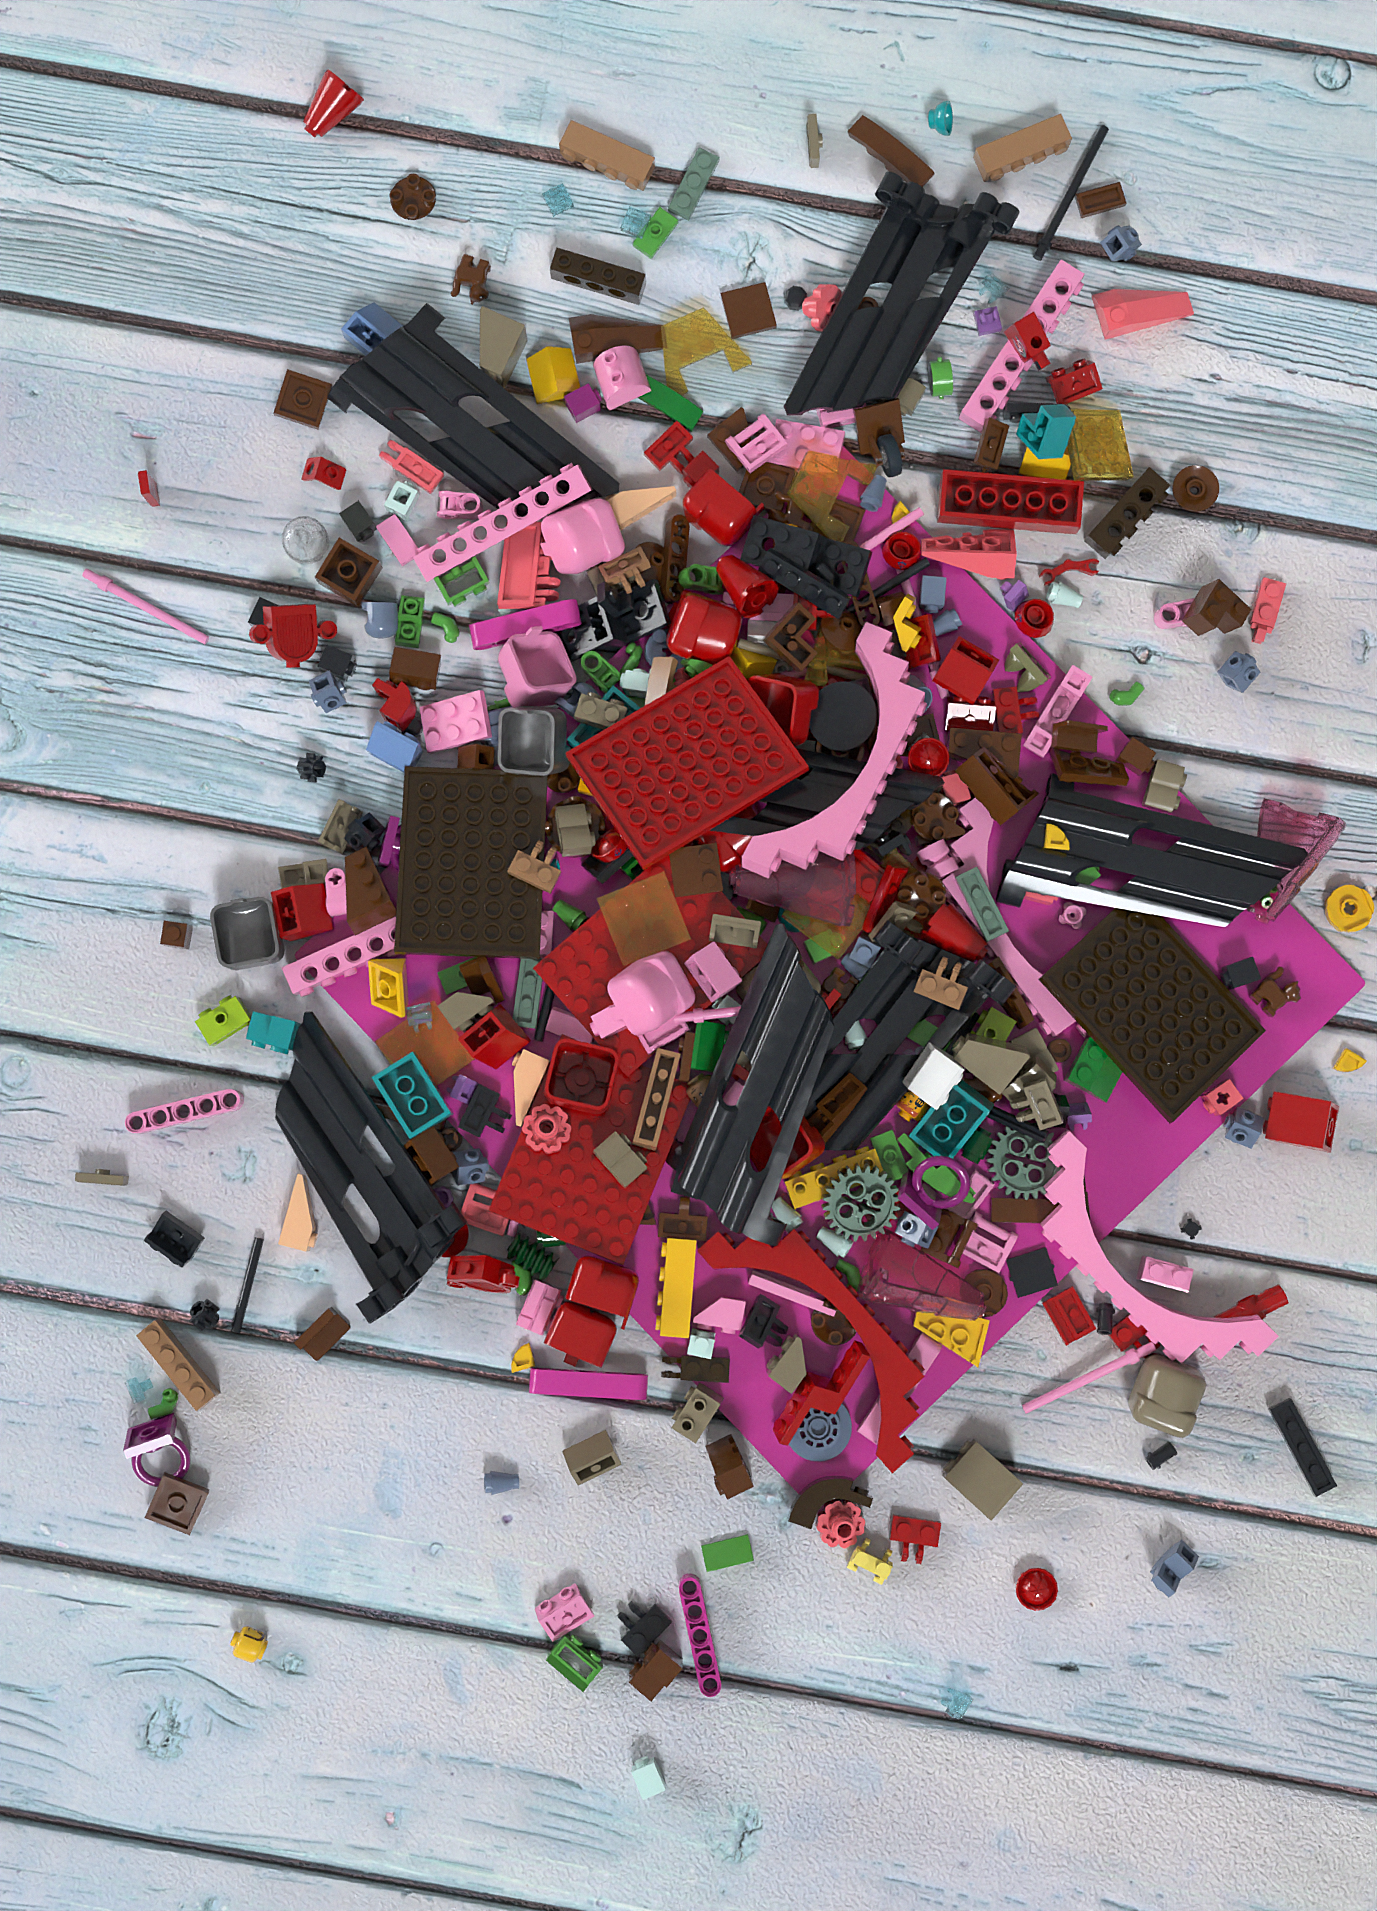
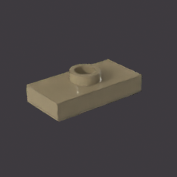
M808 114L806 127L809 167L819 168V148H823L822 133H818L817 114Z
M96 1169L95 1173L76 1172L75 1181L127 1186L129 1176L110 1175V1170Z

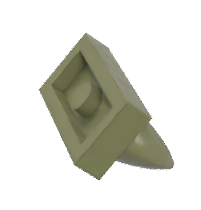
M1021 642L1016 643L1010 649L1011 652L1005 661V671L1015 672L1026 668L1018 681L1017 692L1033 690L1052 678Z

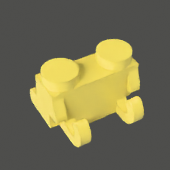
M865 1538L861 1547L857 1545L856 1550L853 1551L847 1568L856 1572L858 1566L876 1574L873 1581L882 1585L884 1580H887L893 1567V1562L888 1560L892 1550L887 1548L881 1559L865 1551L871 1541Z

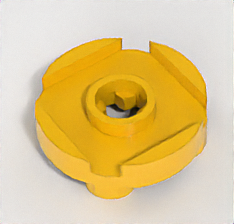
M1344 885L1336 888L1330 893L1324 903L1328 922L1339 932L1352 933L1365 928L1371 921L1370 919L1374 913V902L1370 894L1355 885ZM1346 902L1349 905L1355 906V909L1352 910L1353 915L1344 912Z

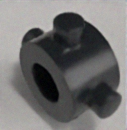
M1192 1218L1187 1219V1223L1180 1230L1181 1233H1185L1193 1240L1199 1230H1202V1227L1192 1222Z

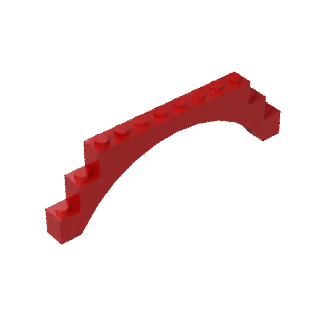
M793 1229L779 1242L778 1246L773 1248L769 1244L748 1237L735 1249L732 1247L735 1244L732 1238L726 1232L722 1235L718 1231L697 1250L712 1269L751 1268L775 1272L797 1280L831 1302L845 1315L861 1337L873 1363L880 1390L881 1424L876 1456L893 1474L914 1455L911 1450L914 1445L905 1435L900 1438L898 1434L919 1416L917 1410L920 1407L911 1397L906 1400L903 1396L925 1377L922 1374L925 1370L916 1359L911 1361L906 1356L907 1348L899 1340L895 1343L889 1335L892 1331L883 1321L880 1324L875 1321L873 1316L876 1313L867 1303L863 1306L856 1299L859 1294L851 1285L848 1287L843 1285L840 1281L843 1276L834 1266L831 1269L828 1268L824 1263L827 1258L818 1248L815 1251L812 1250L808 1245L811 1240L802 1230L797 1233Z

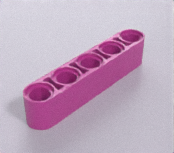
M569 599L471 624L469 628L473 649L484 650L504 645L512 635L524 634L530 627L542 626L543 630L541 632H556L579 626L582 623L578 601L576 599Z
M530 1368L529 1393L633 1400L647 1399V1374Z
M689 1573L683 1575L679 1581L681 1603L700 1691L707 1697H714L721 1690V1677L701 1583L696 1575ZM686 1581H693L697 1587L694 1591L687 1592L684 1590L683 1584ZM690 1606H699L702 1610L698 1616L690 1615L688 1612ZM698 1629H702L706 1632L707 1636L703 1640H697L694 1638L693 1633ZM709 1654L712 1660L709 1664H701L698 1660L699 1656ZM708 1678H713L717 1682V1685L712 1689L706 1688L703 1684Z

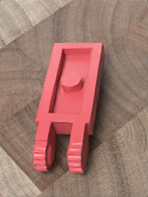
M390 439L387 443L388 446L400 455L395 460L388 453L381 451L379 457L391 465L393 469L431 494L444 477V473L408 448H403Z

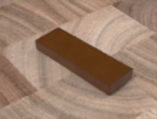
M991 1198L990 1222L1041 1223L1060 1203L1058 1202L1054 1205L1049 1199Z

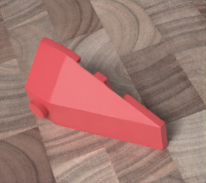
M1112 289L1091 296L1105 340L1194 315L1188 292Z
M988 529L983 530L981 535L972 536L970 532L963 533L962 537L954 539L948 535L921 539L922 556L990 578L1004 580L1014 578L1017 551L1014 530Z

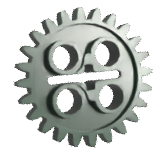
M1007 1126L1004 1127L1006 1134L1003 1135L997 1132V1137L1000 1140H993L992 1145L995 1148L988 1150V1153L993 1156L986 1159V1162L992 1163L993 1166L987 1169V1172H995L991 1181L999 1180L997 1188L1001 1189L1005 1186L1006 1195L1014 1191V1198L1018 1199L1020 1193H1022L1024 1200H1028L1029 1193H1031L1034 1199H1037V1191L1045 1195L1046 1190L1043 1186L1061 1169L1048 1158L1050 1153L1047 1148L1053 1143L1051 1139L1054 1133H1049L1046 1141L1041 1143L1016 1130H1011ZM1015 1139L1022 1142V1150L1018 1153L1014 1152L1011 1148V1143ZM1039 1145L1043 1146L1046 1151L1042 1159H1038L1034 1154L1035 1148ZM1008 1153L1018 1157H1025L1027 1154V1159L1045 1163L1046 1167L1042 1168L1032 1164H1026L1023 1167V1162L1008 1159L1005 1157V1154ZM1010 1162L1016 1165V1173L1013 1176H1009L1005 1172V1166ZM1035 1168L1039 1171L1040 1177L1036 1182H1031L1028 1173L1031 1169Z
M855 1163V1168L852 1171L847 1165L845 1174L838 1170L839 1178L830 1177L829 1179L833 1185H825L824 1187L829 1194L822 1195V1199L827 1203L822 1204L821 1207L827 1211L823 1215L825 1219H830L828 1222L829 1227H835L837 1235L843 1231L844 1239H847L852 1234L855 1242L859 1236L865 1242L869 1234H871L873 1239H876L875 1232L877 1231L885 1234L883 1227L891 1228L892 1225L889 1219H897L893 1211L900 1210L899 1205L894 1203L900 1200L898 1195L895 1194L898 1191L897 1186H891L894 1183L891 1177L886 1179V1171L883 1170L879 1173L877 1166H874L870 1171L868 1163H865L863 1169H860L858 1163ZM852 1184H861L857 1191L849 1190ZM875 1192H882V1196L878 1200H872L871 1197ZM842 1194H847V1195H849L851 1198L842 1197L841 1195H842ZM864 1199L866 1204L860 1203L859 1205H857L855 1200L862 1202ZM843 1205H850V1209L846 1213L839 1212ZM871 1207L880 1208V1211H875ZM872 1214V1218L869 1221H861L863 1215Z

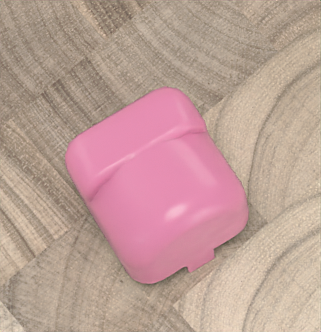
M601 498L578 500L546 516L541 523V530L545 542L540 543L545 556H551L555 568L561 574H579L601 562H609L619 557L625 549V542L612 506L608 501Z
M542 626L530 627L524 634L512 635L499 652L498 662L507 682L504 691L512 707L555 705L554 701L558 697L563 698L576 683V674L560 637L553 632H541L543 630Z
M661 951L635 961L608 983V992L615 1006L608 1009L614 1021L623 1019L628 1030L637 1036L658 1029L673 1016L686 1011L695 1002V993L676 957L668 951Z

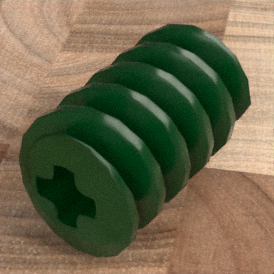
M519 1231L507 1249V1259L510 1260L516 1256L515 1265L524 1262L523 1270L526 1271L532 1267L531 1275L534 1276L540 1272L539 1281H543L552 1271L559 1258L552 1261L553 1252L545 1256V1247L537 1251L538 1242L536 1241L528 1245L530 1237L527 1236L521 1240L522 1232Z

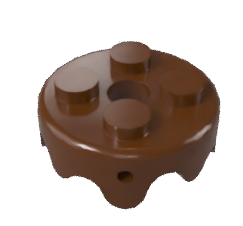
M572 796L553 806L545 822V830L550 844L557 848L560 854L559 836L555 820L556 807L584 804L586 811L590 810L591 825L588 826L589 831L594 832L596 842L605 833V821L600 809L594 803L579 796ZM589 854L574 855V856H567V857L579 858V857L587 856V855H589Z

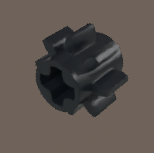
M307 752L306 758L300 757L296 768L301 775L300 779L316 783L317 777L323 778L326 771V765L322 761L323 756Z
M208 1299L204 1302L198 1301L190 1309L192 1318L189 1321L201 1331L205 1327L207 1329L213 1328L219 1321V1314L217 1312L220 1308Z

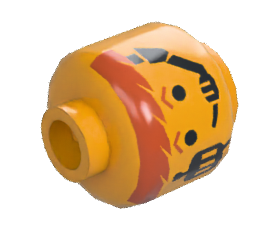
M910 1090L896 1103L900 1109L898 1114L908 1122L911 1119L920 1121L931 1107Z

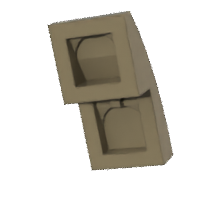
M326 859L278 867L281 889L295 885L325 884V877L329 872Z

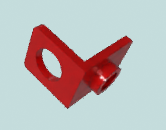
M323 457L308 458L301 480H316L331 488L341 490L347 470ZM314 464L313 471L309 474V470Z

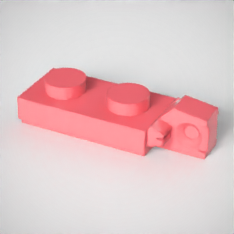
M1266 577L1262 578L1250 619V628L1255 629L1252 642L1261 644V642H1264L1266 633H1272L1286 583Z

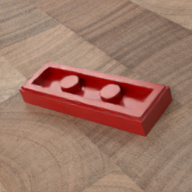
M887 864L862 925V930L869 933L872 932L880 919L896 901L900 884L908 872L907 867L904 865Z

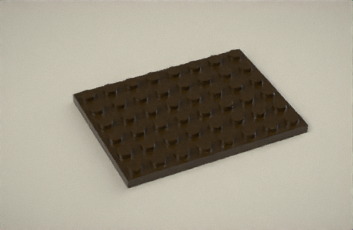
M404 767L395 954L540 959L543 890L508 874L507 871L518 850L531 856L539 840L544 842L537 859L544 862L548 775L508 773L503 770Z
M1121 908L1113 909L1038 979L1169 1124L1174 1122L1266 1031L1160 915Z

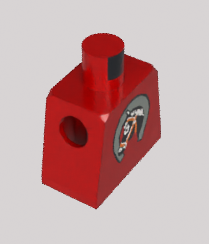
M1034 311L1004 331L1023 363L1032 359L1038 371L1051 364L1044 352L1051 344Z

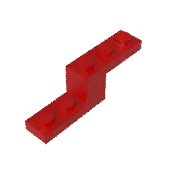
M854 1340L850 1348L845 1352L840 1365L834 1370L831 1379L806 1372L805 1377L797 1386L791 1399L787 1401L782 1414L774 1423L772 1430L779 1444L789 1445L810 1408L836 1414L870 1358L862 1342Z

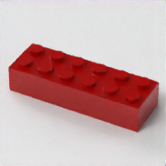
M943 469L940 477L937 523L1076 535L1081 528L1084 481Z

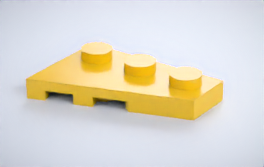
M918 1302L913 1326L976 1367H979L990 1320Z

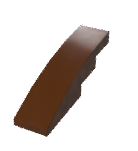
M864 115L847 131L850 138L866 147L868 154L884 163L886 170L898 174L906 183L914 182L923 187L935 174L927 164L898 139Z
M851 1073L816 1105L818 1110L807 1120L811 1127L817 1128L825 1143L851 1113L867 1090V1087Z

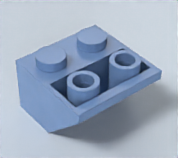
M373 302L356 311L341 328V331L348 342L364 355H367L385 338L403 325Z
M378 721L375 723L366 748L370 755L403 773L405 766L415 767L424 752L420 747L421 743L418 742L416 737L407 732L404 735L400 734L397 727L387 721L383 724Z

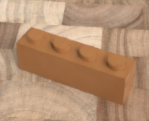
M1058 114L977 147L973 158L983 181H996L1002 178L1005 173L1010 171L1018 172L1025 168L1027 164L1032 162L1038 164L1054 153L1055 155L1064 153L1069 148L1072 137L1062 115Z
M573 120L570 121L559 143L560 154L565 159L572 162L576 160L582 163L588 170H598L611 180H620L633 190L640 189L644 191L655 169V157Z
M657 1048L632 1145L656 1151L680 1053Z
M161 1318L154 1320L136 1335L196 1411L202 1409L220 1394L219 1390Z

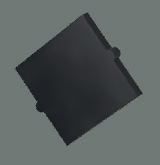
M1046 1247L1006 1259L1011 1276L1009 1280L1013 1282L1017 1298L1058 1286L1053 1271L1054 1264H1051Z

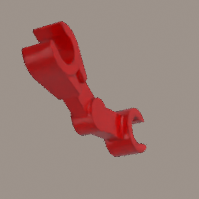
M1067 559L1052 570L1044 569L1040 573L1039 578L1044 574H1049L1051 580L1044 583V586H1049L1055 580V577L1070 570H1077L1094 576L1099 570H1090L1089 564L1098 565L1099 561L1097 559L1083 561Z

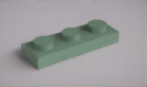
M698 148L668 207L669 212L688 221L690 220L720 161V157L702 148Z
M975 867L956 876L955 880L986 942L1009 932L978 868Z
M543 958L521 959L513 1019L520 1027L532 1029L537 1027L543 979L533 967Z

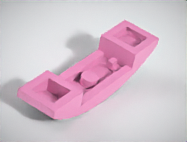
M1074 665L1071 666L1023 744L1024 747L1042 758L1045 756L1052 744L1053 724L1066 721L1093 678L1091 675Z

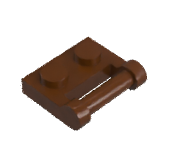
M942 1208L940 1224L937 1226L938 1229L929 1248L921 1247L920 1251L959 1268L961 1264L959 1260L973 1230L976 1231L978 1224ZM960 1225H963L964 1228L951 1256H948L947 1253Z

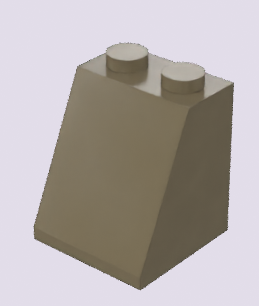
M482 306L480 309L479 366L483 372L505 389L528 341L525 325Z
M967 1033L965 1037L961 1035L952 1046L954 1047L953 1059L999 1095L1030 1058L1029 1049L1025 1046L972 1033Z
M973 1439L971 1442L966 1441L959 1449L961 1454L955 1461L950 1459L943 1467L945 1472L942 1476L992 1521L1023 1483Z

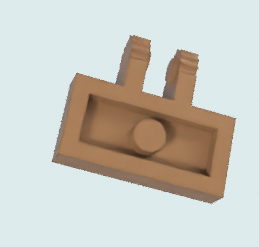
M641 546L598 566L607 584L613 586L621 582L627 594L631 593L632 590L630 583L626 579L635 576V580L641 588L645 586L640 572L651 567Z
M539 840L531 856L518 850L507 872L551 894L561 875V870L550 866L557 848L551 847L545 861L542 862L537 857L543 849L544 842Z
M943 957L936 974L922 970L914 992L959 1010L968 990V987L956 983L962 964L957 962L954 965L951 978L948 980L941 977L948 964V958Z

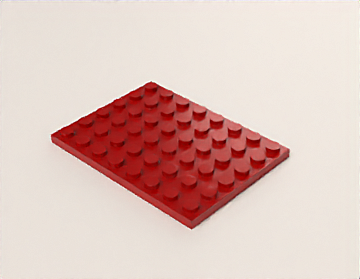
M730 656L565 753L567 759L643 870L809 771V766Z
M668 855L645 869L535 965L533 969L597 1043L617 1053L619 1058L618 1067L628 1077L656 1051L648 1054L639 1037L632 1034L628 1028L606 1039H601L600 1035H594L590 1023L593 1022L591 1016L614 1004L608 992L609 981L635 961L661 951H668L676 957L695 993V1002L684 1012L693 1011L695 1008H703L705 1010L713 1002L710 1001L684 963L693 954L713 942L709 941L713 914L745 918L722 891L675 897L670 856ZM760 935L757 948L715 942L724 951L725 957L731 966L738 971L740 978L761 961L767 947V943Z
M562 1034L561 1037H560V1040H561V1039H572V1040H576V1039L571 1038V1037H569V1036H566V1035H564V1034ZM587 1053L584 1054L582 1065L572 1067L568 1072L564 1064L562 1073L567 1072L566 1075L555 1072V1075L565 1077L567 1088L575 1093V1096L569 1094L567 1098L574 1099L573 1101L576 1102L580 1100L578 1098L579 1094L590 1092L595 1085L609 1086L596 1082L594 1072L586 1067ZM550 1064L528 1115H532L534 1107L547 1104L550 1109L557 1107V1105L551 1104L545 1096V1083ZM641 1065L627 1077L618 1067L610 1103L604 1113L591 1114L558 1106L568 1115L566 1123L571 1126L569 1141L561 1143L562 1146L559 1151L551 1154H546L543 1148L540 1151H534L526 1144L527 1135L521 1131L488 1211L623 1266L689 1104L690 1098L686 1092L689 1087L688 1084L674 1078L657 1148L654 1151L632 1145L652 1069ZM548 1125L542 1128L543 1133H550L552 1130ZM615 1131L618 1135L623 1133L631 1142L629 1145L634 1153L639 1151L647 1160V1163H645L647 1169L626 1188L618 1182L593 1153V1150Z

